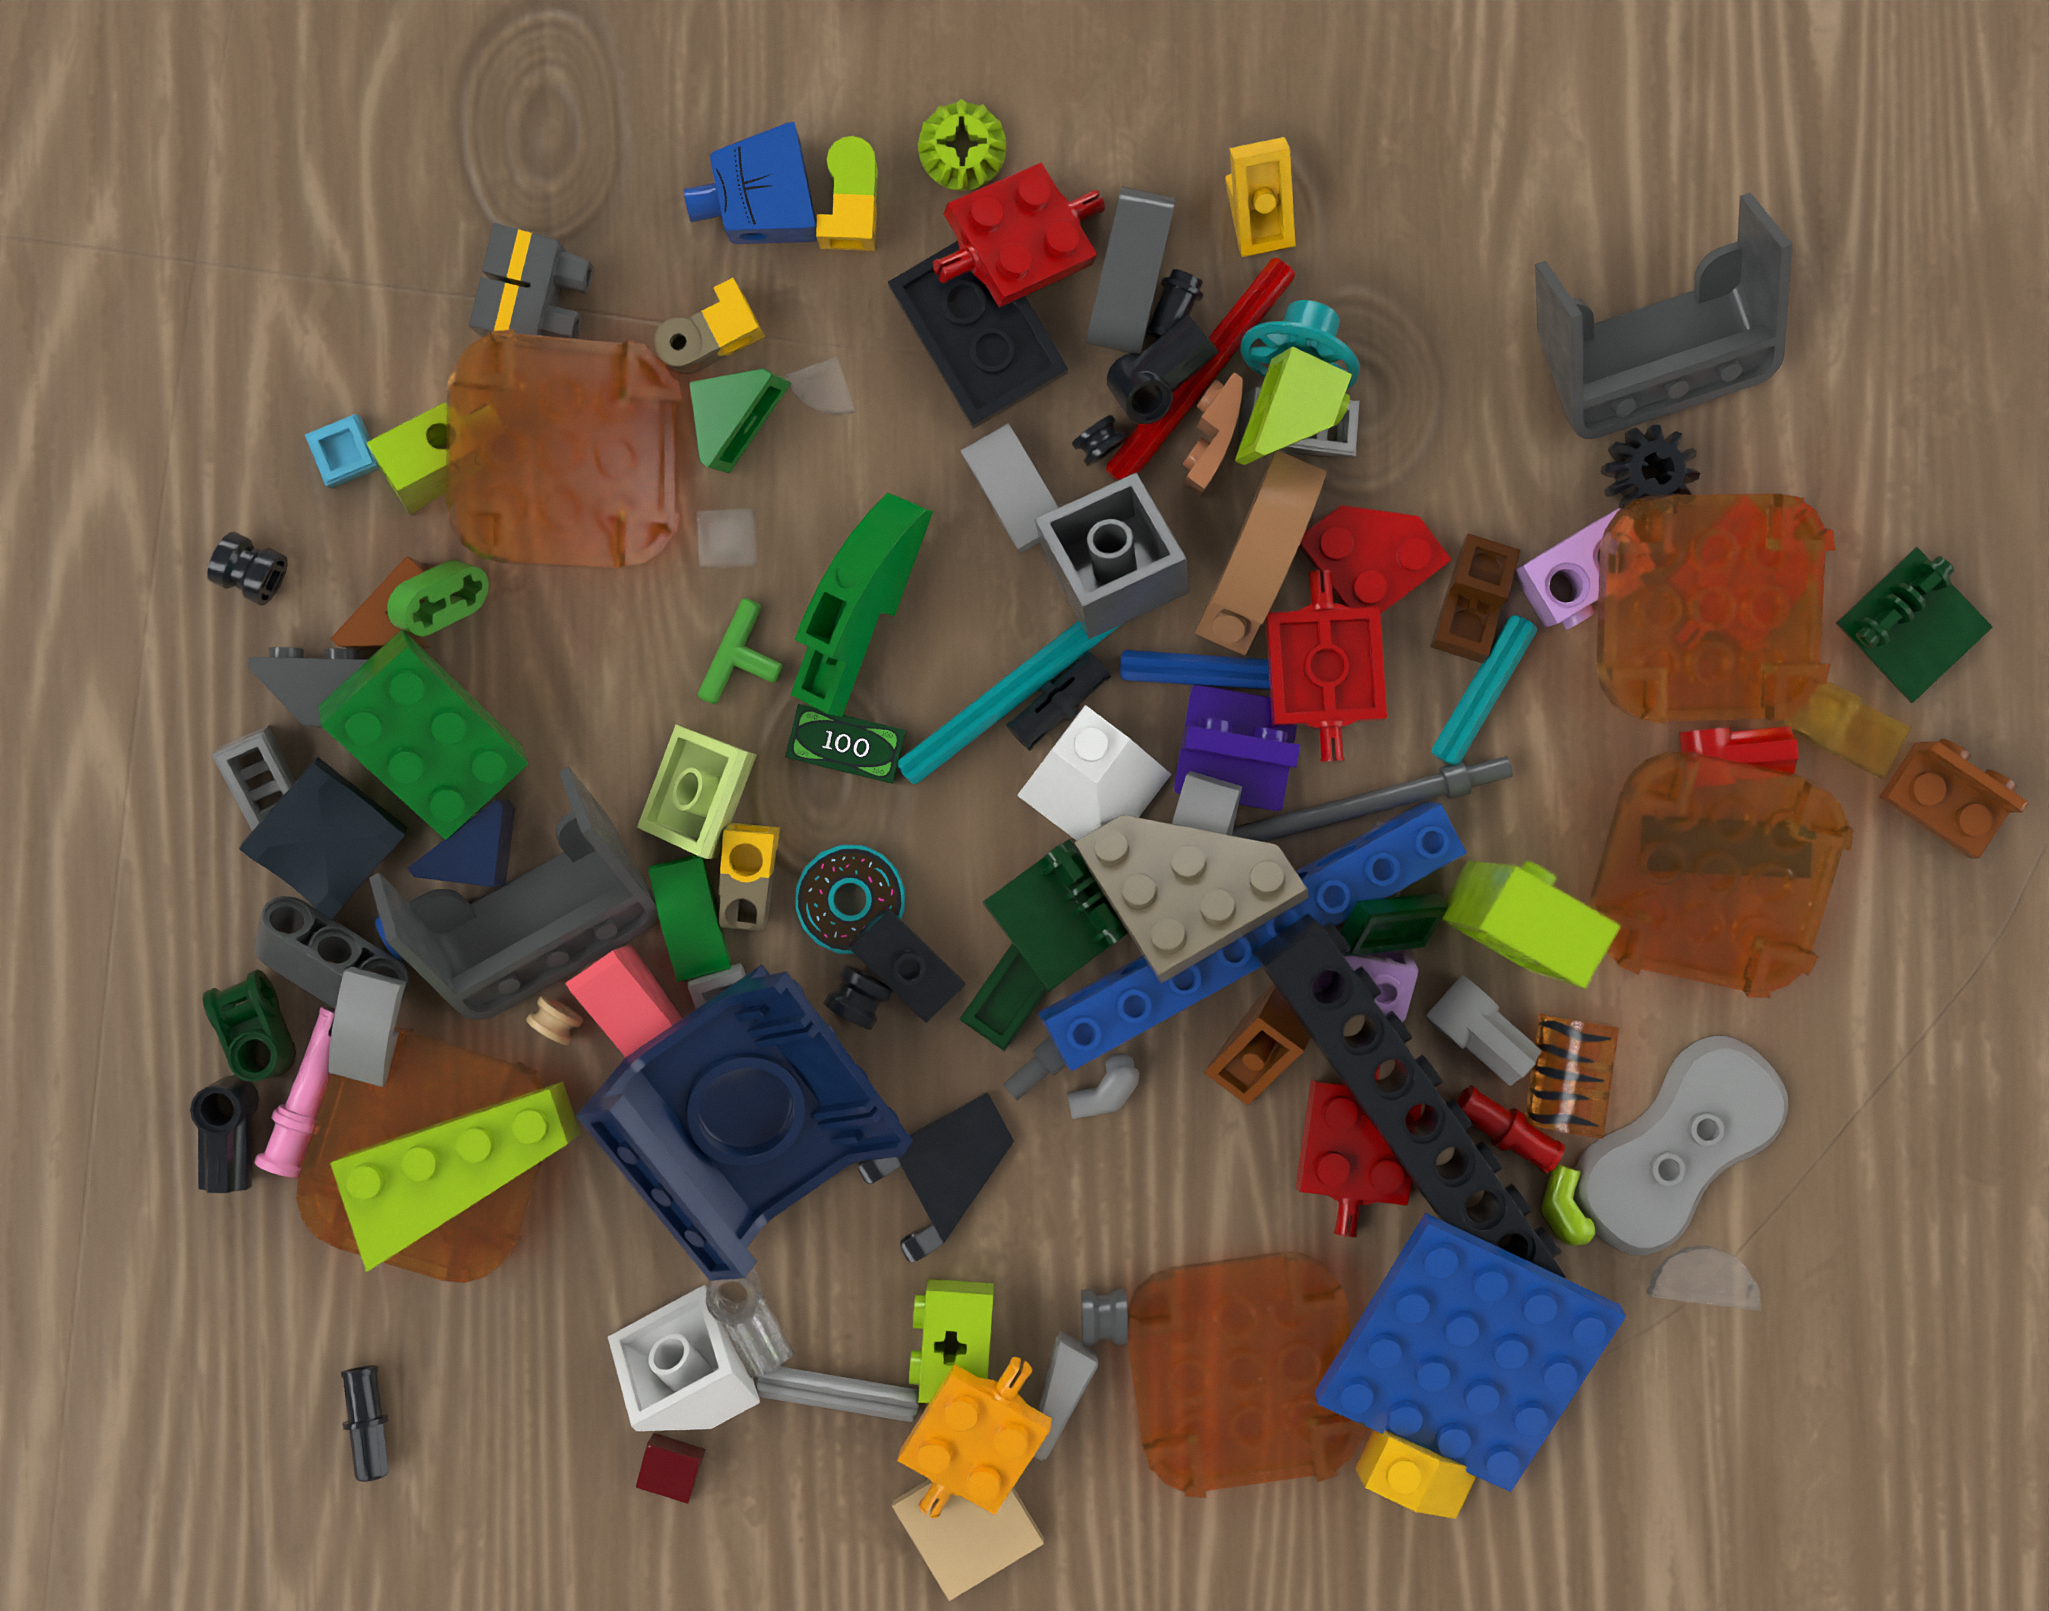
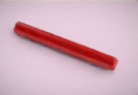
M1276 257L1268 262L1208 337L1220 353L1173 392V402L1163 418L1154 423L1139 424L1108 462L1106 471L1116 482L1134 473L1139 474L1239 349L1244 334L1259 324L1295 278V272L1288 264Z

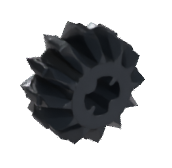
M1653 424L1648 427L1645 435L1635 427L1625 433V443L1617 441L1608 448V452L1616 462L1603 465L1601 467V474L1606 477L1615 478L1616 482L1605 488L1604 495L1611 497L1621 493L1624 496L1619 503L1622 513L1630 512L1637 505V514L1642 521L1652 519L1656 511L1662 517H1668L1676 512L1675 502L1684 504L1693 497L1692 492L1685 484L1697 481L1701 473L1695 469L1687 468L1686 462L1696 457L1697 450L1691 448L1680 452L1677 447L1682 441V433L1678 431L1673 432L1664 439L1661 425ZM1655 466L1659 476L1646 480L1642 475L1641 469Z

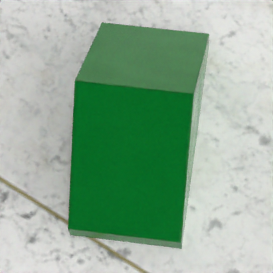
M764 368L689 382L700 462L708 468L730 474L792 383L783 376Z

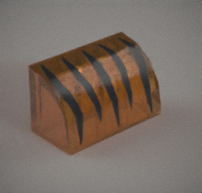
M1539 1013L1535 1045L1542 1052L1531 1070L1525 1112L1526 1122L1549 1130L1604 1139L1619 1027L1605 1022Z

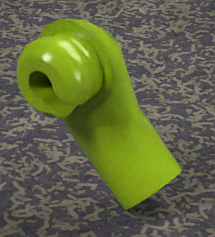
M1558 1164L1550 1174L1541 1205L1542 1215L1557 1239L1566 1245L1588 1244L1595 1235V1225L1591 1218H1585L1573 1200L1581 1171Z

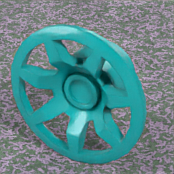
M1298 300L1290 303L1286 309L1283 321L1258 324L1244 334L1241 342V354L1245 362L1253 371L1264 377L1266 376L1267 368L1259 362L1270 363L1272 358L1291 347H1295L1346 371L1334 363L1342 359L1348 368L1346 372L1352 374L1347 389L1356 383L1360 373V364L1355 354L1346 344L1336 338L1340 326L1338 314L1330 307L1316 301ZM1260 338L1268 347L1252 348V343Z

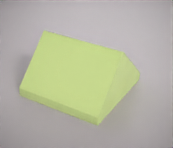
M676 724L637 828L706 859L718 858L722 849L723 830L732 822L757 754Z

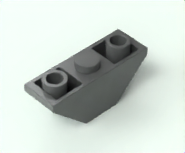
M269 647L268 657H249L248 668L303 726L323 728L320 726L318 705L368 660H359V650L326 648L324 650V659L304 658V649Z

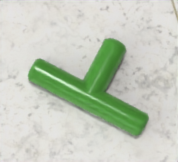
M748 598L741 599L697 693L700 699L713 705L717 704L735 666L771 683H775L779 679L783 670L782 663L744 646L762 609L760 604Z

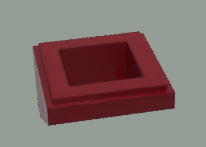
M653 1433L645 1449L635 1488L688 1504L706 1449Z

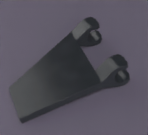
M988 1092L910 1134L909 1136L913 1142L903 1156L861 1161L858 1164L859 1172L867 1184H872L897 1168L902 1167L929 1216L931 1224L908 1234L900 1241L901 1250L909 1262H916L945 1243L1014 1142Z

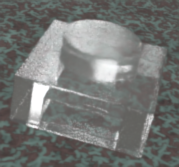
M752 508L697 511L699 567L704 569L757 566L755 511Z

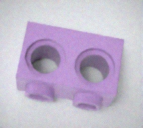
M1619 508L1516 568L1514 577L1543 626L1547 628L1562 622L1567 630L1595 614L1596 612L1591 604L1608 593L1612 600L1616 601L1642 586L1643 583L1638 575L1654 565ZM1602 545L1614 549L1619 557V566L1614 574L1604 571L1598 563V551ZM1554 574L1565 576L1571 583L1572 594L1567 602L1558 601L1550 591V580Z

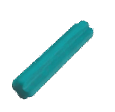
M1518 615L1511 616L1506 621L1491 647L1489 657L1479 667L1432 747V754L1439 760L1449 765H1457L1462 761L1537 633V627L1531 621Z

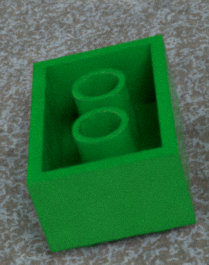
M403 629L318 705L320 726L445 840L529 764L522 744Z

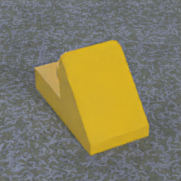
M1282 137L1229 148L1231 174L1226 175L1225 181L1241 256L1245 257L1295 247L1290 147L1286 138Z

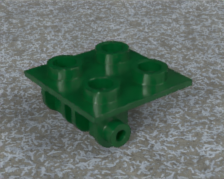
M1915 547L1836 622L1844 633L1910 703L1917 700L1993 628L1951 583L1949 576L1954 573L1953 566L1940 556L1930 561L1918 547Z
M1070 839L1056 846L1042 859L982 902L1048 992L1128 934L1127 929Z

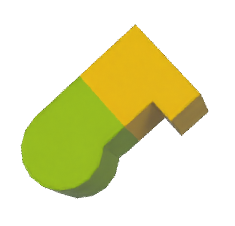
M855 136L842 137L834 142L827 155L828 170L834 184L833 214H817L816 238L820 249L875 251L878 169L875 153L870 144L862 138Z

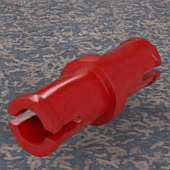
M1469 1085V1088L1466 1087L1459 1095L1456 1102L1468 1116L1473 1126L1491 1137V1144L1501 1151L1510 1149L1538 1167L1545 1174H1548V1171L1551 1172L1558 1165L1564 1154L1565 1144L1554 1140L1526 1122V1115L1516 1108L1510 1110L1504 1108L1479 1092L1473 1085Z

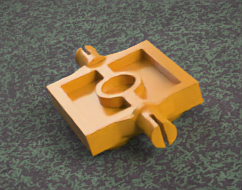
M1012 1357L1010 1364L997 1382L979 1378L955 1364L952 1366L902 1445L897 1459L898 1462L924 1475L933 1483L924 1498L919 1502V1508L925 1515L931 1508L929 1517L938 1518L953 1494L969 1500L994 1515L997 1513L1051 1430L1052 1418L1027 1405L1018 1394L1025 1380L1032 1373V1367L1028 1362L1024 1361L1020 1367L1021 1358Z

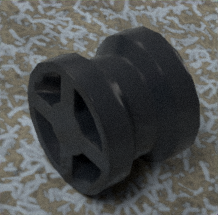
M845 964L839 974L842 981L837 991L829 993L823 1004L848 1021L865 1029L872 1030L877 1021L876 1009L880 1003L888 1001L893 991L886 984L871 975Z

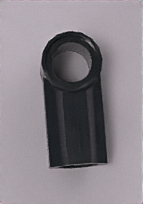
M1187 314L1142 354L1131 353L1117 359L1109 368L1107 386L1131 420L1145 425L1154 423L1163 418L1169 411L1173 402V392L1220 352L1189 314Z
M236 1075L226 1076L197 1092L191 1102V1118L198 1128V1189L205 1190L207 1193L242 1191L252 1186V1117L258 1109L259 1096L252 1082L242 1080ZM218 1093L226 1095L232 1101L234 1106L233 1117L226 1116L217 1107L216 1098Z

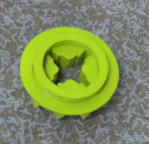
M960 99L953 104L939 105L928 120L923 121L918 142L919 156L927 174L941 186L957 191L973 190L990 182L1001 169L1006 156V138L1000 120L996 119L984 104L975 105ZM959 125L965 126L969 140L978 141V146L969 148L968 157H965V166H960V157H957L956 149L946 147L947 142L956 140Z

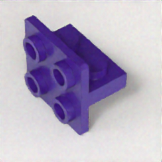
M1202 685L1192 686L1173 791L1176 794H1180L1187 773L1193 771L1242 786L1239 805L1272 811L1282 810L1290 768L1297 767L1300 745L1294 744L1297 725L1272 727L1270 697Z

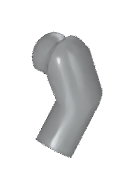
M1125 1053L1110 1056L1105 1062L1107 1074L1103 1077L1098 1087L1067 1092L1072 1119L1111 1113L1122 1108L1139 1082V1071L1134 1068L1135 1062L1131 1056Z

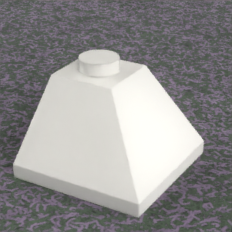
M1085 705L1017 796L1078 841L1121 815L1139 818L1171 776V773L1125 734Z
M706 1285L695 1289L608 1336L631 1427L636 1431L712 1429L760 1403L747 1359L710 1289Z

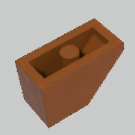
M1274 984L1251 1006L1204 1071V1074L1246 1105H1249L1304 1052L1311 1039L1307 1030Z

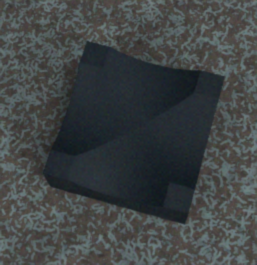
M317 757L248 835L239 850L284 880L318 911L331 920L369 874L403 839L407 827Z

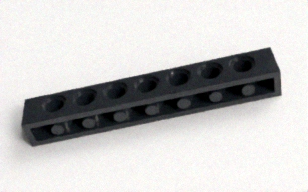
M1307 913L1254 951L1252 954L1438 1218L1497 1246L1503 1236L1513 1233L1511 1241L1501 1249L1566 1278L1554 1260L1555 1257L1561 1254L1560 1249L1541 1225L1533 1230L1526 1220L1525 1216L1532 1211L1531 1207L1512 1183L1505 1188L1495 1175L1503 1169L1501 1164L1483 1141L1474 1145L1465 1131L1473 1126L1472 1122L1453 1098L1445 1102L1435 1089V1087L1443 1082L1439 1074L1424 1055H1420L1415 1059L1405 1043L1412 1039L1411 1034L1392 1010L1386 1015L1383 1014L1374 1001L1375 998L1382 994L1362 966L1356 970L1351 968L1343 956L1344 953L1350 950V947L1333 923L1329 921L1322 926ZM1333 970L1334 977L1331 985L1324 991L1312 992V984L1315 977L1323 971ZM1364 1015V1024L1361 1030L1352 1036H1344L1343 1031L1346 1023L1354 1016ZM1387 1060H1395V1066L1391 1074L1386 1078L1375 1080V1072L1378 1066ZM1418 1104H1425L1424 1112L1419 1119L1414 1122L1405 1123L1406 1115L1412 1107ZM1455 1147L1454 1154L1448 1162L1436 1165L1437 1158L1442 1151ZM1484 1190L1483 1197L1479 1203L1472 1207H1466L1468 1199L1474 1193Z

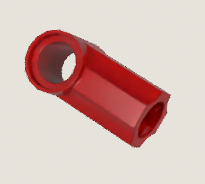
M1791 726L1731 731V727L1679 732L1684 787L1736 783L1735 778H1760L1795 773L1799 754L1797 739L1792 733Z

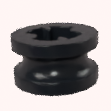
M1108 415L1096 422L1072 442L1075 450L1082 449L1085 452L1086 458L1084 463L1087 467L1109 455L1127 440L1128 437L1125 432H1117L1114 429L1116 420L1113 415Z

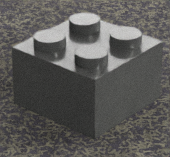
M1137 473L1035 519L1042 554L1089 639L1190 593L1186 557Z

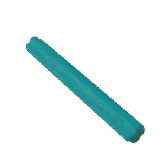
M1078 620L903 756L897 764L899 770L910 783L918 784L1121 625L1089 639Z

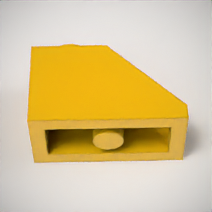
M1373 1430L1355 1467L1366 1489L1415 1512L1453 1519L1457 1518L1476 1476L1466 1472L1467 1466L1387 1430L1383 1434Z

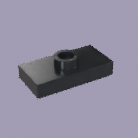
M887 905L847 944L849 949L926 1023L966 985L963 979Z

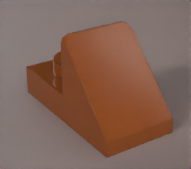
M406 556L330 639L337 646L347 649L380 650L401 630L390 622L387 615V604L390 595L402 582L429 569L423 563ZM406 632L422 649L431 647L421 636Z

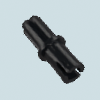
M367 1365L341 1371L348 1421L343 1422L342 1425L344 1430H349L354 1475L356 1480L360 1482L378 1480L389 1472L383 1423L388 1422L389 1419L387 1414H382L377 1376L378 1365Z

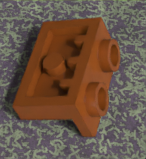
M1940 739L1939 742H1916L1879 798L1969 858L1979 859L2009 813H2022L2029 802L2014 792L2017 785L2006 776L1989 769L1983 772L1968 762L1971 757L1970 753L1958 744L1947 739Z

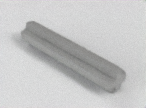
M768 1364L763 1365L759 1370L756 1384L758 1396L762 1398L906 1422L915 1421L919 1408V1391L916 1389Z

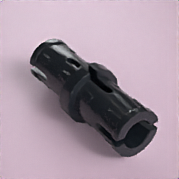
M1087 651L1084 653V656L1053 684L1049 681L1040 688L1042 694L1012 721L1006 724L1009 731L1028 751H1031L1034 748L1033 746L1064 718L1070 721L1077 715L1075 708L1105 681L1111 678L1108 670L1091 652Z

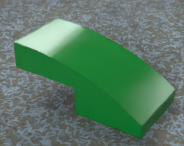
M692 855L649 866L648 872L654 900L677 982L731 969L732 959L723 930L719 925L718 902L705 859Z

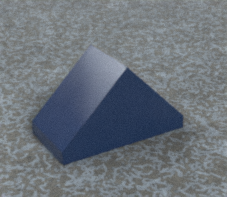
M496 799L456 830L447 840L444 839L407 869L416 878L487 887L504 886L508 871L515 807L509 800Z

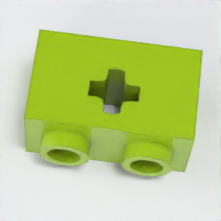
M928 1279L926 1295L915 1294L913 1329H923L922 1350H911L909 1384L919 1385L918 1403H930L954 1364L979 1378L988 1379L994 1283ZM946 1331L957 1332V1341L959 1343L957 1344L956 1352H945L944 1339Z

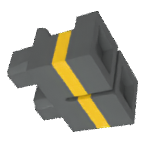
M494 222L482 272L488 278L480 277L469 327L482 338L504 342L505 339L525 343L542 350H547L548 343L576 345L582 316L576 311L557 307L561 289L587 295L592 283L594 266L590 261L569 253L558 240Z

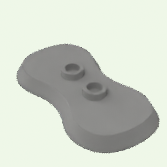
M1710 1036L1690 1044L1680 1052L1669 1067L1661 1089L1649 1108L1632 1123L1595 1141L1581 1155L1575 1166V1169L1581 1171L1573 1197L1574 1202L1585 1218H1591L1595 1225V1233L1606 1243L1621 1252L1630 1255L1646 1256L1671 1246L1689 1226L1699 1201L1708 1186L1727 1168L1763 1151L1779 1135L1786 1121L1789 1109L1788 1094L1784 1083L1774 1068L1756 1050L1738 1039L1729 1036Z

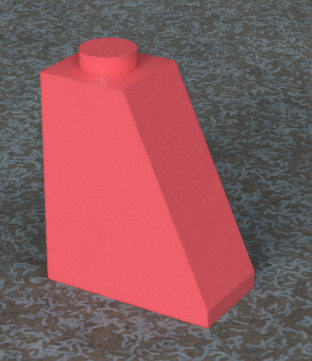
M632 944L611 951L565 983L571 993L625 1058L683 1019Z

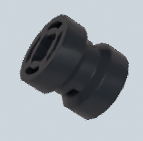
M235 531L229 532L219 542L212 554L207 570L208 580L225 589L236 586L242 590L243 596L246 599L259 605H266L277 593L283 582L288 565L287 557L270 548L264 550L254 549L253 542L249 538Z

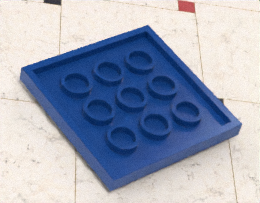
M1425 1213L1314 1392L1316 1402L1322 1407L1383 1434L1387 1430L1467 1466V1473L1511 1492L1626 1318V1314L1620 1304Z

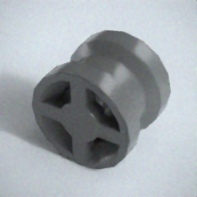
M1126 1288L1114 1289L1109 1295H1098L1092 1289L1081 1290L1083 1346H1095L1099 1340H1111L1116 1346L1128 1345Z

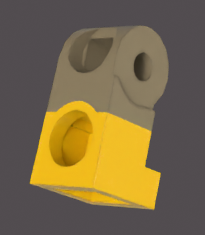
M733 277L713 287L720 302L696 313L688 319L675 317L666 320L659 326L654 337V347L657 355L670 369L681 374L697 372L765 337L741 288Z
M730 823L723 830L719 895H721L719 925L721 928L766 931L771 907L772 882L780 827Z

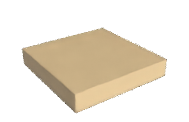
M929 1479L892 1502V1508L949 1601L1044 1544L1043 1535L1014 1487L995 1515L954 1494L951 1495L938 1518L929 1517L931 1508L925 1515L919 1508V1502L933 1484Z

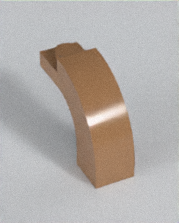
M1274 452L1256 490L1234 548L1195 631L1196 635L1244 656L1246 655L1260 625H1263L1296 554L1318 500L1327 471L1284 452Z

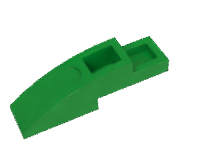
M887 492L851 532L822 577L794 640L808 647L790 695L826 714L843 716L880 613L895 616L932 517V510Z

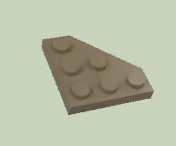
M1127 815L1119 816L1074 842L1080 857L1160 983L1165 982L1309 898L1307 887L1276 844Z

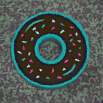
M842 844L819 853L804 868L796 886L795 909L802 928L818 945L837 954H854L847 944L886 905L902 919L905 912L906 889L898 869L883 854L865 845ZM854 883L864 890L866 905L859 914L847 915L838 909L835 895L843 884Z

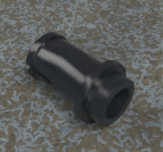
M1173 269L1170 277L1162 279L1161 284L1165 289L1152 320L1146 328V332L1150 336L1159 339L1187 314L1190 315L1195 301H1201L1204 296L1200 291L1203 284L1201 279L1178 269Z

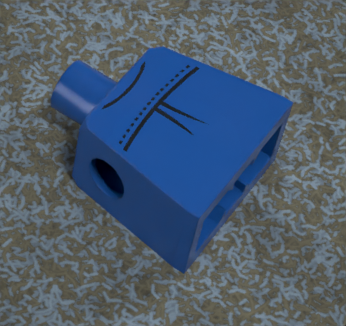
M795 122L785 123L712 152L710 154V161L715 183L684 189L690 221L697 222L722 217L725 232L731 243L758 244L817 241V221Z

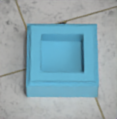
M357 414L305 434L325 486L331 489L380 469L366 444L371 439L362 417Z

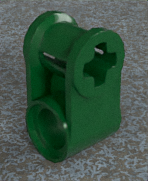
M257 969L247 974V980L222 991L212 988L203 993V1006L206 1015L218 1035L228 1060V1065L234 1075L242 1080L254 1082L278 1077L290 1070L296 1056L295 1044L291 1039L281 1014L276 991L269 978L261 970ZM247 1000V1002L236 1006L237 1004ZM260 1040L268 1046L271 1054L270 1063L265 1069L257 1065L253 1055L254 1047Z

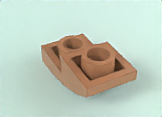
M1235 372L1225 385L1215 380L1196 406L1204 412L1197 427L1213 438L1211 443L1201 437L1182 464L1190 470L1183 485L1198 496L1202 495L1226 454L1238 420L1243 378Z

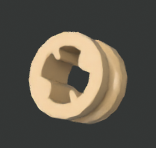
M541 995L537 1001L540 1009L537 1013H530L526 1018L527 1023L551 1040L563 1045H569L573 1040V1037L570 1035L571 1029L573 1027H581L584 1022L583 1018L561 1002Z

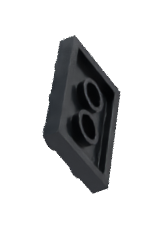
M958 241L888 281V286L972 429L1068 374V368L1025 296L999 307L987 286L973 275L971 271L952 278L946 283L939 281V275L935 274L933 268V261L958 251L959 246Z

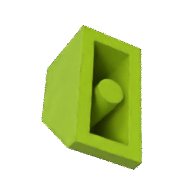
M1291 347L1272 358L1235 461L1243 465L1249 464L1339 424L1349 406L1350 395L1345 392L1352 374L1295 347Z

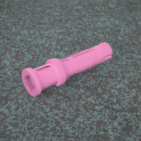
M320 1007V1014L286 1105L280 1104L278 1109H275L271 1118L276 1122L265 1152L259 1153L254 1162L258 1167L268 1172L295 1179H302L305 1176L307 1169L303 1166V1161L313 1135L321 1133L323 1128V1118L318 1113L333 1075L328 1072L332 1034L329 1030L334 1020V1008Z

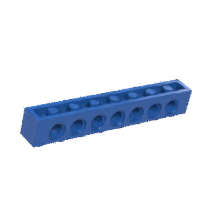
M1422 801L1297 870L1296 873L1308 889V899L1165 982L1160 983L1142 955L1038 1012V1015L1063 1062L1072 1072L1260 968L1261 965L1252 953L1307 913L1322 926L1329 921L1336 926L1347 920L1357 901L1387 898L1465 855L1467 852L1442 804Z

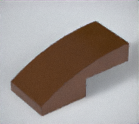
M1469 533L1466 535L1446 591L1430 647L1482 664L1485 662L1490 654L1501 607L1508 600L1521 550Z

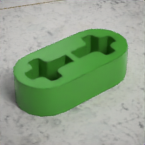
M456 559L446 561L398 585L390 595L387 604V615L390 622L396 628L421 637L431 635L477 611L486 600L489 591L488 578L486 573L479 567Z

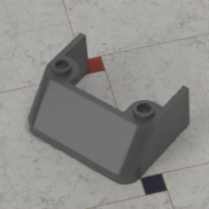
M1751 192L1740 196L1737 242L1719 247L1704 257L1695 272L1694 291L1594 324V315L1587 303L1581 299L1570 297L1548 263L1543 261L1535 264L1537 331L1565 416L1577 435L1586 439L1599 438L1758 385L1773 376L1780 368L1785 353L1793 244Z
M569 766L559 771V775L573 811L566 814L559 821L555 830L558 844L564 852L471 904L458 892L449 889L431 890L408 903L380 873L369 878L387 943L459 1014L467 1019L483 1020L504 1012L643 934L654 925L658 918L656 904L651 891L609 816Z

